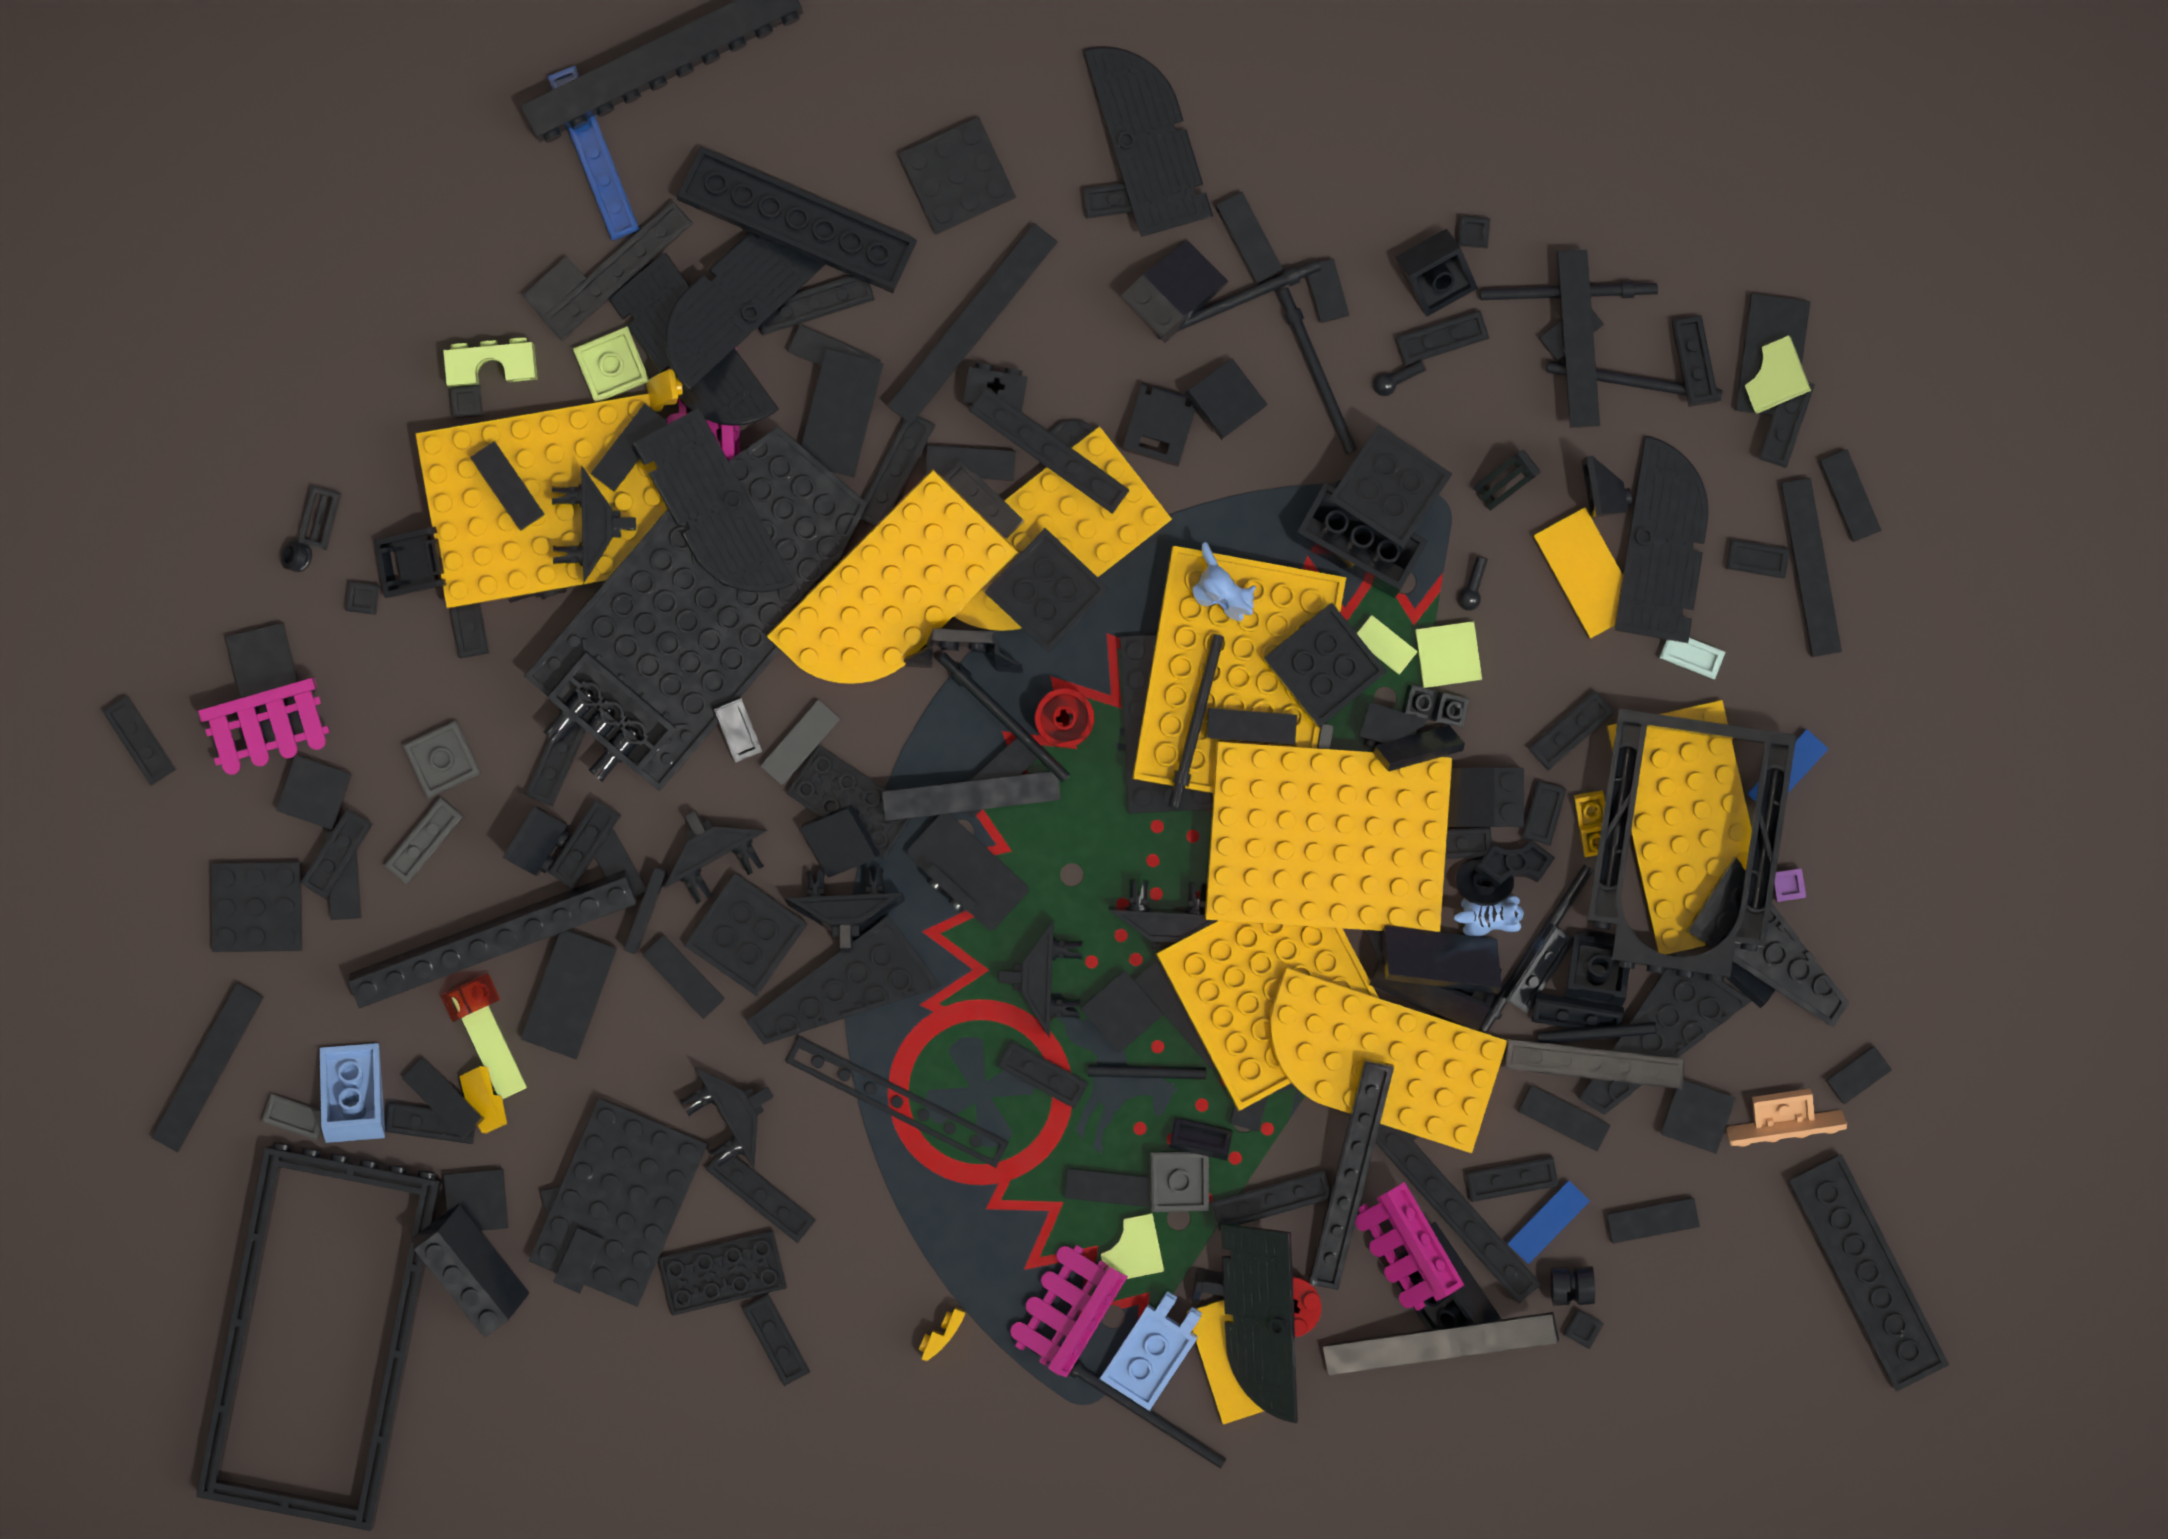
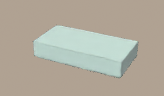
M1689 638L1688 644L1666 640L1659 658L1715 680L1725 652Z

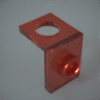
M485 974L441 995L452 1022L500 1000L489 974ZM452 997L459 1003V1012L452 1005Z

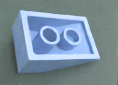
M379 1043L320 1048L321 1128L325 1142L385 1138Z

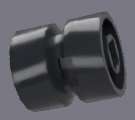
M1593 1266L1576 1267L1574 1271H1570L1568 1267L1551 1268L1550 1287L1553 1306L1570 1305L1571 1301H1575L1578 1305L1595 1304Z

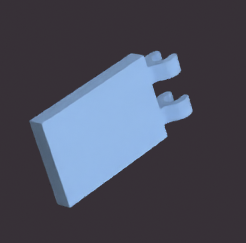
M1169 1291L1165 1293L1156 1309L1149 1304L1147 1305L1100 1377L1102 1381L1149 1411L1198 1338L1191 1331L1201 1318L1202 1313L1192 1307L1182 1324H1178L1166 1316L1177 1299V1296Z

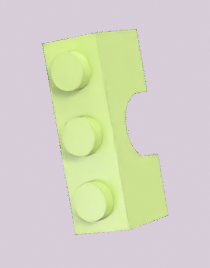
M527 338L509 339V344L498 345L496 340L480 342V347L468 348V343L450 345L451 350H443L446 383L449 388L479 385V369L484 363L491 360L502 363L507 382L538 380L535 345L532 342H527Z

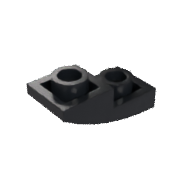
M1408 684L1401 712L1463 728L1470 699Z

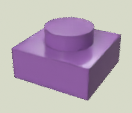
M1802 868L1776 872L1774 883L1776 902L1807 898Z

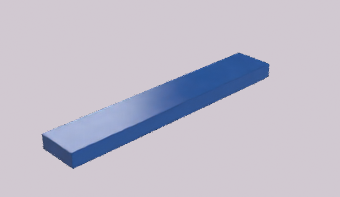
M572 66L548 76V79L554 90L580 76L576 66ZM593 116L587 119L588 123L576 130L569 128L568 130L610 237L614 241L640 231L597 119Z

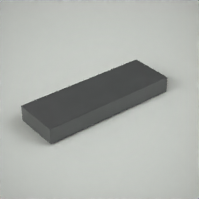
M818 700L763 762L761 767L783 786L841 719Z
M440 798L384 866L405 884H409L464 816L443 798Z

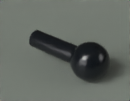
M1420 360L1392 375L1381 373L1375 377L1373 389L1380 396H1389L1395 391L1396 385L1426 371V367L1423 361Z
M1476 556L1467 588L1462 589L1458 594L1459 606L1467 611L1475 610L1481 603V595L1478 589L1488 561L1483 556Z

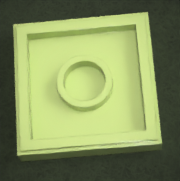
M628 327L573 348L595 403L644 385L650 380Z
M1474 621L1415 630L1423 688L1482 680Z

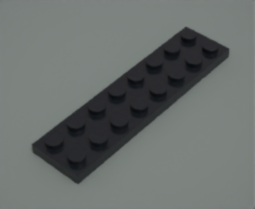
M704 147L700 148L677 196V200L890 293H894L917 243V240Z
M1840 1153L1789 1179L1788 1182L1894 1390L1897 1392L1948 1366L1949 1363L1843 1155Z

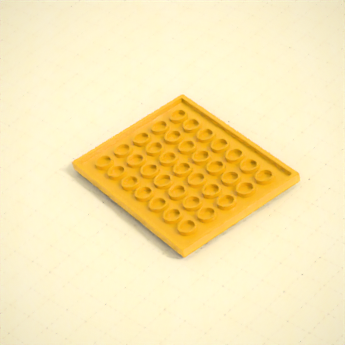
M649 394L415 433L432 527L437 529L434 539H438L444 568V574H441V579H446V586H443L447 609L583 585V566H580V563L553 564V558L568 555L553 552V545L579 546L582 543V507H579V504L552 505V498L566 496L552 493V486H578V483H581V465L609 503L612 511H621V517L636 518V530L621 531V538H612L611 543L584 585L603 582L609 578L668 509L649 476V473L658 469L654 461L644 466L640 459L615 492L591 475V472L642 406L646 404L650 407ZM494 441L545 514L522 531H519L470 459L471 456Z
M1172 546L1132 779L1174 786V783H1172L1174 770H1178L1213 634L1223 636L1224 641L1189 772L1192 776L1189 787L1186 786L1185 789L1213 794L1217 742L1317 749L1321 726L1318 728L1262 658L1328 604L1333 603L1340 612L1346 577L1213 553L1218 566L1230 575L1238 587L1249 588L1253 585L1256 586L1254 590L1252 615L1243 614L1244 618L1239 622L1228 617L1220 604L1203 606L1195 600L1192 591L1193 587L1199 582L1201 574L1207 568L1202 551ZM1208 709L1297 715L1295 745L1206 738Z
M1217 742L1205 919L1382 931L1384 926L1387 925L1440 932L1452 758L1439 757L1388 772L1373 752Z

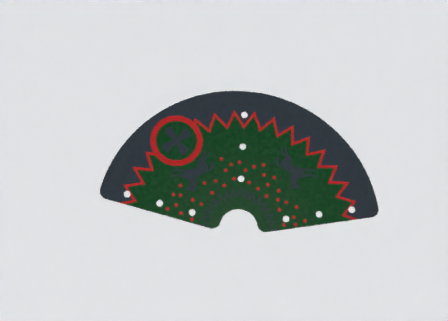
M1324 484L1287 486L1254 491L1207 502L1169 515L1172 518L1170 522L1098 577L1110 589L1049 653L1023 629L1009 631L990 630L995 634L999 642L1001 654L1022 664L1023 673L997 672L995 667V648H988V653L970 651L959 664L960 667L964 666L971 672V678L1071 774L1065 782L1062 783L1059 780L1061 800L982 809L973 818L967 811L949 813L957 821L967 820L973 825V836L1029 887L1028 894L994 930H988L967 910L964 909L960 913L948 902L951 896L944 889L940 893L937 892L927 882L930 876L907 854L909 847L939 815L912 818L884 860L877 857L875 860L858 866L852 895H863L866 893L865 869L870 867L872 879L875 881L877 867L884 869V893H903L905 901L863 931H860V936L887 916H890L942 987L845 1018L850 1062L1009 1141L995 1168L858 1099L866 1132L886 1186L912 1237L929 1264L959 1304L979 1327L1020 1366L1048 1388L1073 1404H1093L1103 1398L1105 1394L1077 1376L1074 1379L1070 1376L1071 1372L1067 1378L1048 1369L1051 1362H1049L1048 1366H1045L1039 1362L1042 1356L1030 1348L1025 1347L1024 1350L1017 1348L1015 1345L1018 1341L1011 1336L1010 1332L1013 1324L1022 1322L1028 1325L1033 1315L1026 1310L1028 1299L1038 1297L1043 1300L1049 1291L1042 1286V1276L1046 1272L1059 1274L1064 1265L1057 1260V1251L1064 1246L1074 1250L1075 1246L1078 1245L1084 1249L1082 1255L1098 1265L1100 1260L1102 1261L1101 1253L1112 1249L1119 1242L1124 1230L1123 1219L1149 1213L1153 1214L1164 1272L1126 1279L1111 1304L1119 1306L1124 1311V1323L1116 1329L1106 1327L1101 1320L1076 1361H1081L1084 1363L1083 1367L1101 1377L1147 1305L1149 1304L1156 1309L1167 1291L1172 1294L1175 1292L1217 1229L1218 1225L1211 1201L1241 1193L1305 1097L1291 1083L1268 1095L1259 1132L1254 1130L1246 1133L1239 1132L1235 1129L1234 1125L1230 1124L1235 1104L1216 1068L1211 1069L1165 1015L1160 1017L1123 1051L1118 1053L1080 1009L1124 970L1134 980L1155 961L1159 963L1156 956L1159 949H1152V941L1108 910V906L1126 907L1129 905L1130 879H1136L1138 894H1140L1143 879L1149 880L1148 907L1152 909L1174 910L1177 907L1188 908L1189 882H1195L1196 896L1199 897L1202 882L1207 883L1212 809L1129 814L1120 637L1157 635L1172 546L1202 551V543L1207 542L1212 553L1346 577L1340 613L1357 633L1372 615L1418 651L1415 630L1435 627L1452 525L1451 510L1447 502L1440 495L1414 532L1428 540L1411 571L1416 578V587L1409 594L1398 593L1396 598L1389 596L1292 541ZM1418 652L1400 675L1379 660L1387 672L1324 723L1334 727L1330 745L1331 750L1374 752V747L1364 745V738L1358 737L1368 704L1370 702L1374 703L1373 697L1379 688L1389 687L1395 691L1397 696V702L1391 709L1402 711L1408 684L1423 688ZM950 675L908 738L885 790L971 780L1009 746L1016 737L964 686L960 687L952 680L953 676ZM1068 688L1080 692L1089 700L1094 711V725L1090 735L1081 744L1071 748L1052 746L1041 737L1036 727L1035 713L1039 702L1045 695L1056 689ZM1066 710L1060 711V716L1056 718L1057 723L1062 722L1064 727L1069 726V721L1073 719V715L1067 714ZM1415 730L1414 732H1412V733H1410V734H1408V735H1406V736H1404V737H1408V736L1417 734V730ZM1037 759L1022 774L1050 770ZM1069 863L1079 865L1084 873L1082 882L1074 887L1065 885L1060 878L1061 869ZM1054 920L1053 937H1056V940L1083 941L1082 947L1068 948V951L1081 953L1082 960L1055 958V961H1052L1051 996H1054V999L1080 1000V1006L1065 1008L1066 1010L1079 1012L1080 1019L1053 1017V1020H1050V1037H1048L1021 991H1014L1013 983H998V971H1014V964H1023L1026 957ZM860 936L853 937V942ZM1011 1040L1089 1082L1075 1109L997 1067ZM1088 1065L1206 1068V1080L1088 1077ZM852 1070L857 1092L994 1160L1001 1144ZM868 1083H874L877 1086L875 1094L869 1095L866 1093L865 1086ZM900 1096L903 1099V1105L900 1108L892 1106L891 1100L893 1097ZM926 1109L929 1112L930 1116L927 1121H920L918 1119V1112L920 1110ZM1175 1118L1233 1130L1227 1161L1209 1157V1211H1188L1191 1220L1189 1226L1184 1230L1177 1231L1168 1225L1167 1216L1169 1212H1149V1207L1065 1198L1068 1168L1149 1177V1152H1186L1169 1148ZM949 1122L956 1126L955 1132L951 1135L946 1134L944 1131V1126ZM973 1136L981 1137L982 1144L980 1147L974 1148L971 1146L970 1140ZM1073 1270L1066 1279L1081 1290H1083L1088 1282L1087 1279ZM1058 1296L1055 1297L1051 1306L1065 1315L1072 1308L1071 1304ZM1080 1311V1313H1079V1315L1077 1316V1318L1075 1319V1321H1077V1319H1078V1317L1080 1316V1314L1082 1313V1311ZM1042 1321L1036 1329L1037 1332L1051 1341L1057 1333L1055 1329ZM1065 1336V1338L1063 1339V1341L1061 1342L1060 1347H1061V1345L1063 1344L1064 1340L1066 1339V1336Z

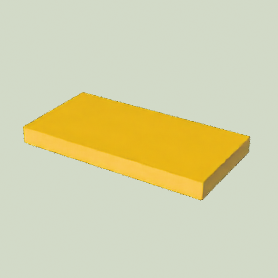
M1586 507L1535 534L1533 537L1589 639L1615 625L1623 574Z
M1224 1299L1195 1308L1202 1314L1192 1331L1198 1336L1196 1343L1223 1425L1264 1412L1242 1390L1231 1370L1226 1351L1225 1321H1233V1315L1224 1314Z

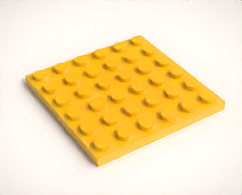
M1219 920L1156 953L1238 1111L1291 1083L1284 1075L1274 1055L1269 1028L1271 1008L1284 968L1379 998L1375 989L1369 985L1370 980L1342 928Z

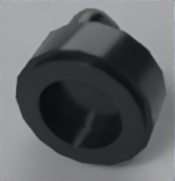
M295 541L289 542L282 551V566L284 569L294 572L304 571L311 563L312 550L307 545Z

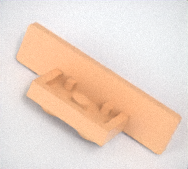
M1803 1089L1752 1097L1754 1123L1726 1127V1134L1731 1146L1744 1147L1751 1143L1776 1142L1784 1138H1805L1811 1134H1832L1839 1130L1847 1129V1122L1842 1110L1814 1114L1811 1089Z

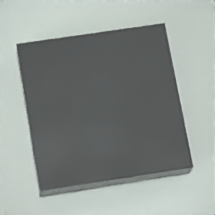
M457 720L402 745L427 799L482 774Z
M1149 1152V1212L1209 1211L1208 1156L1190 1152Z

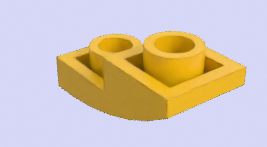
M673 369L652 377L646 383L650 407L655 412L662 411L664 405L676 404L678 395H682V383L676 378Z
M1603 790L1573 795L1585 858L1597 856L1605 808Z
M479 1066L459 1076L465 1099L485 1118L478 1125L481 1132L487 1134L506 1125L507 1120L502 1096L493 1095L488 1067Z
M955 1307L953 1313L947 1311L941 1328L946 1329L944 1334L933 1329L931 1336L924 1335L919 1347V1351L924 1352L922 1360L928 1361L950 1341L966 1314L965 1310Z

